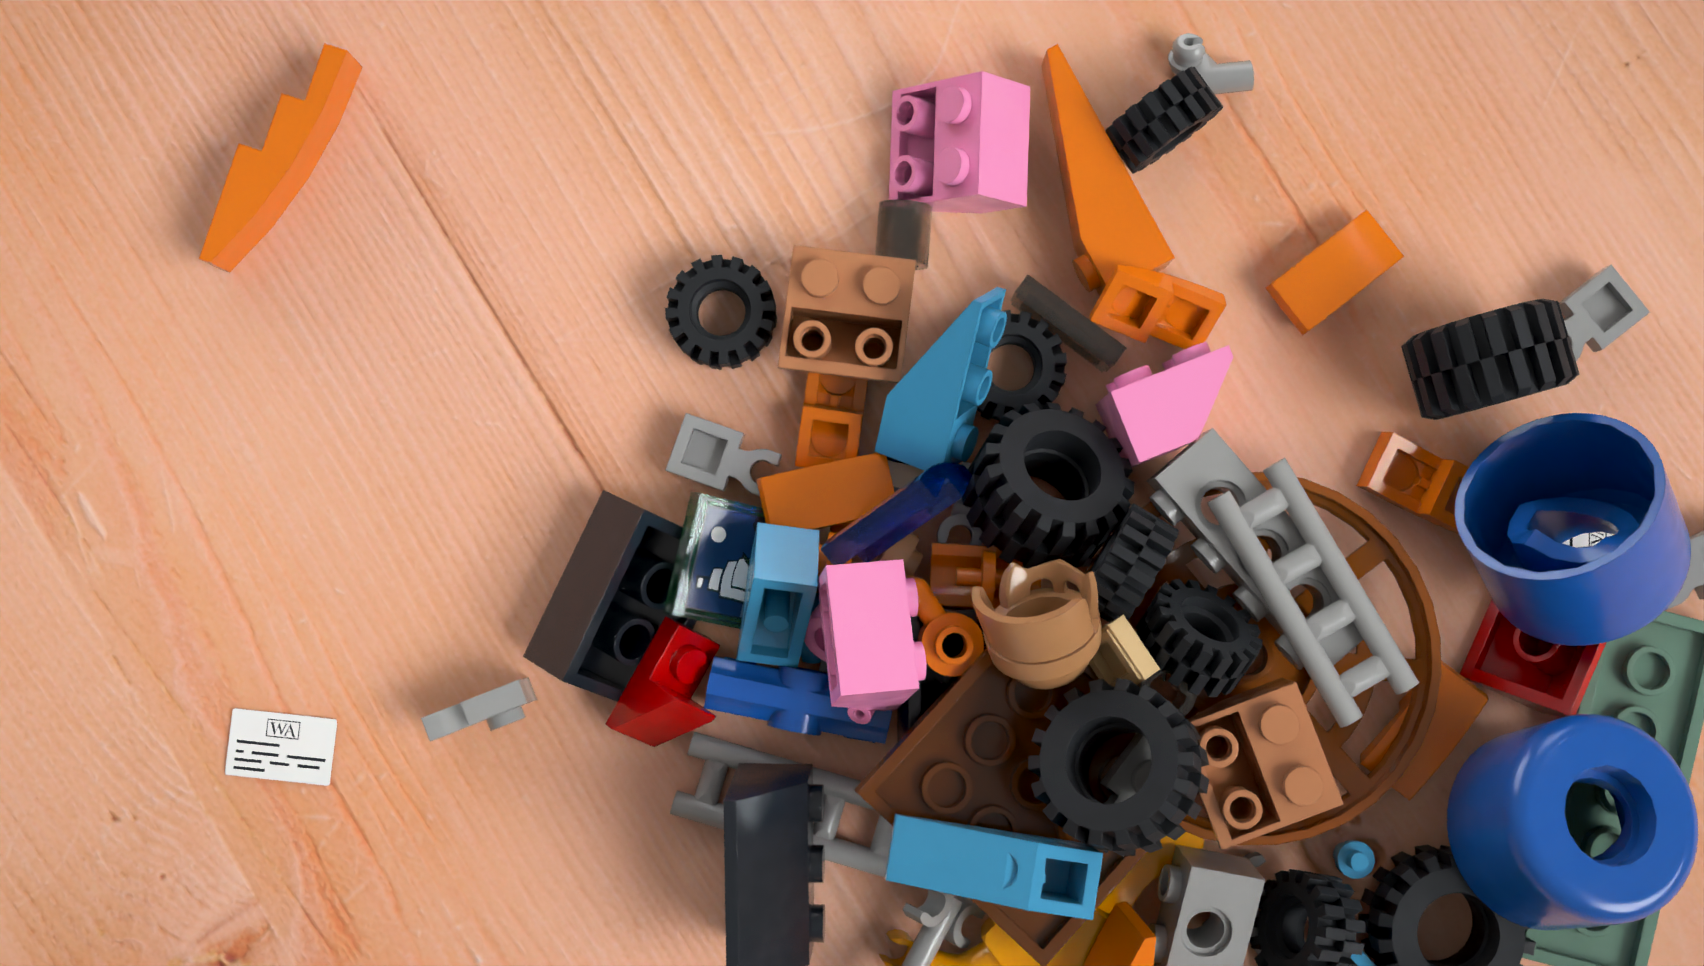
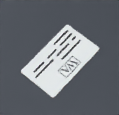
M234 708L232 710L225 774L328 786L331 780L338 721L330 718Z

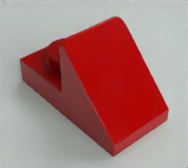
M665 616L605 725L612 730L656 747L712 722L716 716L692 700L691 697L717 653L720 644Z

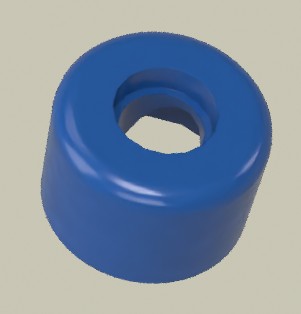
M1590 413L1559 414L1528 422L1502 435L1483 450L1472 462L1459 485L1455 500V521L1458 533L1498 610L1511 624L1531 637L1553 644L1568 646L1594 645L1625 637L1646 626L1664 612L1677 597L1687 578L1691 560L1690 537L1666 470L1653 444L1645 435L1625 422ZM1604 532L1615 534L1605 537L1596 545L1576 548L1562 544L1575 536L1585 533Z
M1597 714L1566 716L1510 732L1486 742L1472 753L1462 765L1454 780L1448 800V838L1456 865L1464 880L1476 896L1495 913L1515 924L1531 929L1564 930L1618 925L1643 919L1660 910L1677 895L1685 884L1695 861L1698 845L1697 811L1692 792L1681 769L1667 750L1648 733L1631 723L1610 716ZM1573 782L1595 784L1608 790L1614 799L1622 831L1619 838L1606 851L1593 858L1580 850L1569 833L1565 817L1567 793Z

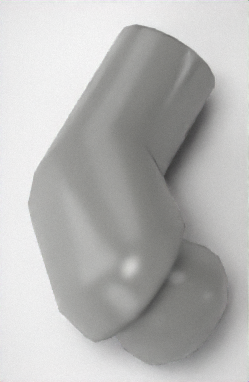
M1187 33L1180 35L1173 42L1172 49L1168 54V60L1171 70L1175 75L1189 67H1195L1214 94L1253 90L1254 71L1250 60L1217 64L1205 52V47L1202 45L1203 39L1195 34Z

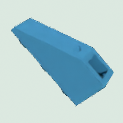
M996 287L973 300L888 393L875 452L939 477L961 461L966 462L970 458L979 434L978 427L973 426L977 406L981 405L985 400L992 383L993 373L987 369L991 349L999 343L1007 322L1006 312L1001 311L1006 289Z
M895 814L885 880L1028 911L1093 920L1103 853L1082 842Z

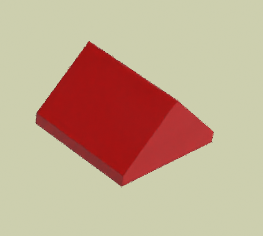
M1491 599L1460 671V675L1473 683L1540 713L1560 717L1576 715L1607 642L1585 646H1568L1536 639L1511 624L1501 614Z

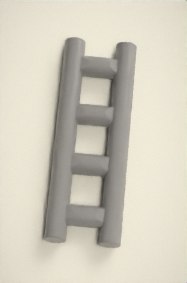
M1283 458L1263 470L1273 488L1240 507L1230 491L1217 496L1207 504L1338 725L1342 728L1354 723L1363 716L1353 699L1356 695L1387 678L1396 695L1412 689L1419 681L1287 460ZM1286 510L1306 544L1272 563L1253 529ZM1320 566L1339 600L1312 616L1305 618L1286 585ZM1353 622L1373 656L1339 675L1319 641Z
M694 732L688 755L705 760L695 796L681 791L676 792L670 814L724 830V805L718 803L728 767L737 769L739 763H802ZM813 767V784L824 785L823 822H814L813 845H824L825 860L885 878L893 826L880 815L871 847L836 838L845 802L871 810L875 809L854 791L862 781Z

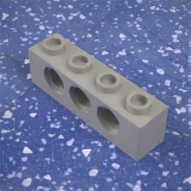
M1212 428L1203 432L1198 440L1190 443L1147 480L1149 485L1156 491L1149 499L1171 525L1175 526L1179 521H1182L1197 539L1191 545V548L1198 558L1213 573L1217 574L1223 569L1239 587L1232 593L1238 604L1243 609H1246L1252 616L1251 618L1256 622H1259L1263 617L1268 620L1281 635L1274 641V644L1296 669L1301 670L1304 667L1223 529L1220 525L1209 522L1202 514L1201 501L1205 493L1210 489H1216L1223 493L1230 491L1239 507L1267 491ZM1286 511L1281 512L1253 529L1256 536L1265 540L1270 546L1272 563L1306 544ZM1320 566L1286 585L1289 591L1297 585H1302L1311 593L1313 608L1306 618L1339 600ZM1351 622L1319 642L1332 664L1335 665L1363 641V638L1354 623Z
M1176 845L1172 863L1163 866L1159 877L1158 898L1161 901L1157 922L1156 924L1150 923L1148 926L1156 935L1153 966H1243L1265 879L1248 858ZM1200 912H1211L1205 924L1194 929L1187 928L1193 916Z

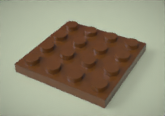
M985 646L981 655L961 676H957L854 791L892 826L895 814L1081 842L1063 832V828L1051 822L1042 811L1047 805L1035 798L1031 787L1032 783L1040 779L1038 775L1028 770V760L1031 755H1040L1041 747L1031 742L1036 728L1046 732L1052 721L1044 716L1049 707L1053 704L1062 710L1069 704L1063 694L1076 687L1086 695L1090 693L1089 681L1098 680L1099 678L1088 664L1084 672L1067 685L1054 689L1030 688L999 671L993 664ZM1136 733L1114 736L1104 742L1095 752L1089 767V785L1093 796L1098 802L1104 803L1112 795V792L1101 785L1100 782ZM1139 848L1136 849V856L1124 857L1113 851H1108V853L1102 852L1103 858L1095 910L1144 856L1145 850ZM969 898L1041 966H1046L1087 920L1028 911Z

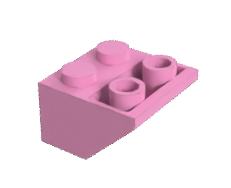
M980 71L894 90L892 93L889 209L896 211L981 214L1027 207L1030 86Z
M1203 342L1172 355V359L1162 363L1164 368L1162 372L1153 375L1149 365H1145L1114 378V382L1106 385L1108 394L1095 405L1103 425L1106 427L1105 430L1109 439L1116 437L1123 447L1119 453L1120 457L1129 459L1131 466L1134 467L1180 449L1199 439L1233 359L1229 345L1211 352L1208 343Z
M903 559L826 565L818 578V593L831 706L880 711L897 710L919 689V681L926 678L927 667L924 646L921 641H913L911 617H915L918 614L916 582L914 578L905 577Z

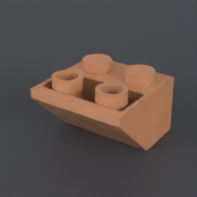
M793 245L778 369L898 384L902 378L916 260Z
M1284 678L1274 680L1226 698L1187 719L1194 725L1201 737L1197 740L1198 744L1207 752L1209 765L1201 767V772L1209 779L1207 794L1198 793L1221 850L1344 805L1297 682Z

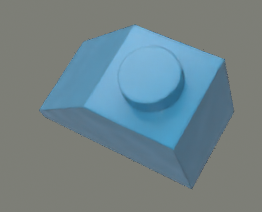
M757 522L748 566L736 660L798 668L818 587L819 530Z

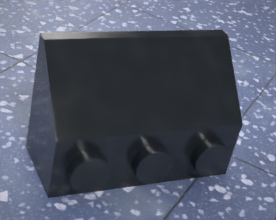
M603 490L523 657L565 683L618 702L665 616L691 629L694 628L699 616L678 612L695 533ZM698 534L696 535L680 610L685 606L700 539ZM684 608L682 610L684 612L699 615L701 613L700 610H695L691 608Z
M739 763L723 801L726 966L810 965L814 942L824 943L825 904H814V883L824 882L825 848L824 845H813V822H823L824 785L813 784V764Z

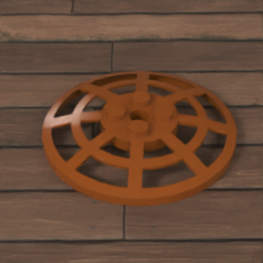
M1252 472L1266 490L1273 488L1264 472ZM1297 477L1312 504L1325 509L1353 527L1367 541L1345 558L1357 579L1362 578L1383 561L1394 575L1408 606L1415 637V659L1405 658L1419 683L1413 687L1410 705L1397 737L1381 762L1368 775L1358 767L1341 746L1351 737L1363 718L1372 696L1374 685L1353 697L1363 716L1346 727L1340 728L1337 721H1335L1333 726L1326 731L1308 711L1331 773L1347 791V793L1341 796L1344 805L1237 845H1279L1312 838L1347 823L1375 804L1403 775L1420 749L1437 703L1441 680V637L1432 599L1417 566L1399 540L1368 510L1340 492L1305 478ZM1210 489L1205 493L1203 497L1221 494L1223 492L1216 489ZM1151 501L1141 507L1156 517L1161 516ZM1257 537L1266 553H1268V549H1271L1268 543L1262 538ZM1197 539L1186 542L1175 550L1172 549L1166 557L1167 560L1163 568L1156 575L1153 585L1150 589L1148 588L1144 599L1138 607L1136 606L1133 615L1128 620L1135 632H1137L1136 626L1150 602L1166 581L1170 584L1172 580L1180 579L1184 585L1188 579L1198 581L1186 566L1187 563L1198 558L1191 548V545ZM1104 544L1101 546V548L1091 561L1090 565L1088 566L1084 574H1087L1088 571L1092 568L1094 564L1093 562L1096 559L1097 555L1102 551ZM1199 582L1201 590H1205L1203 585ZM1235 583L1218 587L1216 596L1224 600L1229 595L1235 600L1232 593L1239 587ZM1307 588L1294 598L1305 618L1313 608V598ZM1236 602L1234 608L1237 611L1243 610L1238 602ZM1263 617L1259 622H1256L1251 618L1247 624L1258 625L1261 633L1257 638L1263 640V661L1260 667L1252 673L1245 674L1231 693L1224 695L1220 692L1218 697H1208L1204 688L1199 695L1189 693L1188 684L1182 681L1179 685L1182 693L1171 703L1185 715L1186 719H1189L1198 712L1200 713L1226 698L1280 678L1297 682L1305 705L1310 701L1317 688L1305 667L1301 670L1296 669L1278 650L1274 641L1281 635L1268 620ZM1363 640L1356 646V653H1347L1334 667L1340 675L1373 655ZM1186 815L1180 823L1182 828L1190 834L1203 839L1217 841L1209 819L1198 815L1196 820H1194L1189 815Z

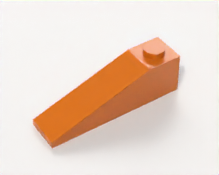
M1056 44L1047 49L1041 67L1072 241L1078 256L1072 260V263L1084 288L1088 292L1096 289L1100 296L1117 264L1159 272L1165 269L1175 257L1059 45Z

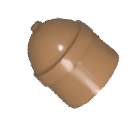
M1061 559L1049 561L1031 568H1024L1017 563H1010L1002 575L999 589L1000 605L995 610L983 587L974 586L972 588V603L984 631V641L993 664L1003 674L1016 679L1025 686L1035 689H1054L1067 685L1084 672L1090 660L1099 649L1102 638V626L1098 610L1097 582L1092 571L1084 574ZM1040 579H1049L1053 585L1051 588L1030 590L1031 584ZM1066 581L1074 583L1080 592L1068 589Z

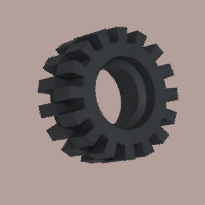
M1189 67L1185 71L1177 73L1171 80L1168 79L1160 84L1153 92L1150 91L1142 97L1141 101L1129 107L1125 111L1126 113L1114 120L1112 125L1105 131L1117 153L1132 174L1137 171L1143 170L1149 164H1153L1161 156L1175 149L1178 144L1190 138L1194 132L1200 130L1209 120L1213 119L1222 110L1223 105L1197 69Z
M711 255L712 260L702 262L700 258L691 263L693 268L686 273L682 270L676 276L677 283L674 289L669 288L667 294L669 303L668 308H665L666 320L669 323V331L673 339L693 361L700 365L702 363L709 365L711 369L722 370V367L731 366L734 369L742 367V363L749 359L751 361L755 360L760 356L759 352L764 346L768 347L772 340L773 329L776 328L777 323L776 304L767 280H764L760 271L753 265L749 267L744 264L743 259L732 256V260L723 259L722 255ZM720 290L735 293L745 305V318L742 325L735 332L724 336L707 332L701 326L698 316L699 307L704 298L712 292Z
M1004 310L1007 314L1005 330L999 343L991 349V353L1003 345L1019 346L1027 351L1032 358L1034 373L1031 381L1025 387L1014 391L1001 389L993 382L991 383L985 400L981 405L977 406V410L981 413L980 416L988 420L992 418L1000 421L1002 416L1010 410L1018 413L1022 405L1035 403L1042 410L1046 402L1052 403L1056 399L1061 387L1064 385L1067 375L1065 374L1067 356L1066 352L1063 353L1060 347L1062 340L1058 333L1052 334L1048 329L1050 324L1041 318L1040 321L1031 318L1032 313L1021 311L1020 314H1011V310Z
M1132 504L1112 535L1106 540L1102 551L1094 560L1092 568L1088 571L1094 572L1097 582L1100 617L1108 622L1123 614L1127 620L1130 619L1136 606L1140 605L1148 588L1150 589L1156 580V575L1163 568L1167 560L1166 557L1172 551L1174 542L1179 534L1178 529L1136 504Z
M1174 579L1170 584L1165 583L1161 586L1138 622L1136 634L1159 666L1160 670L1157 673L1159 674L1165 670L1172 675L1168 682L1178 687L1183 681L1188 684V692L1199 695L1203 688L1208 697H1218L1220 692L1227 695L1236 688L1260 653L1263 642L1262 639L1257 638L1261 633L1260 629L1256 624H1247L1252 616L1246 609L1237 611L1234 608L1236 600L1229 595L1224 600L1216 596L1217 588L1207 585L1205 590H1201L1198 581L1188 579L1184 585L1180 579Z
M1289 869V871L1281 870L1275 873L1276 880L1268 879L1264 883L1263 889L1267 897L1261 896L1258 906L1260 914L1259 917L1256 916L1253 927L1258 928V935L1250 937L1251 948L1261 950L1254 958L1258 966H1358L1351 959V955H1362L1364 944L1356 942V933H1366L1365 921L1355 920V915L1363 911L1360 900L1350 899L1355 891L1349 884L1341 883L1342 879L1336 876ZM1307 917H1308L1309 928H1308L1307 939H1306V942H1305V940H1304V929H1305V923H1306V920H1307Z

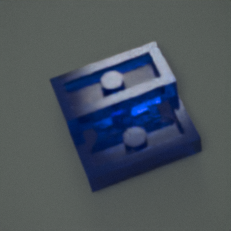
M945 462L933 465L833 535L824 543L820 550L833 565L844 564L856 555L863 562H870L962 498L972 474L965 466L956 463Z

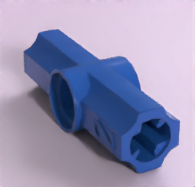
M714 656L704 704L705 709L766 720L768 726L782 730L820 736L821 732H827L850 739L882 744L886 743L892 710H876L869 723L858 724L848 716V708L831 706L828 673L801 667L778 666V668L758 665L754 662L738 661L734 658Z

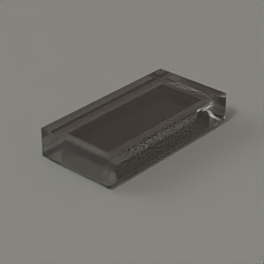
M1030 275L1026 276L1010 300L1012 302L1011 305L1019 311L1032 313L1031 318L1040 321L1041 318L1050 324L1048 329L1053 335L1058 333L1062 343L1101 372H1107L1113 367L1127 349Z

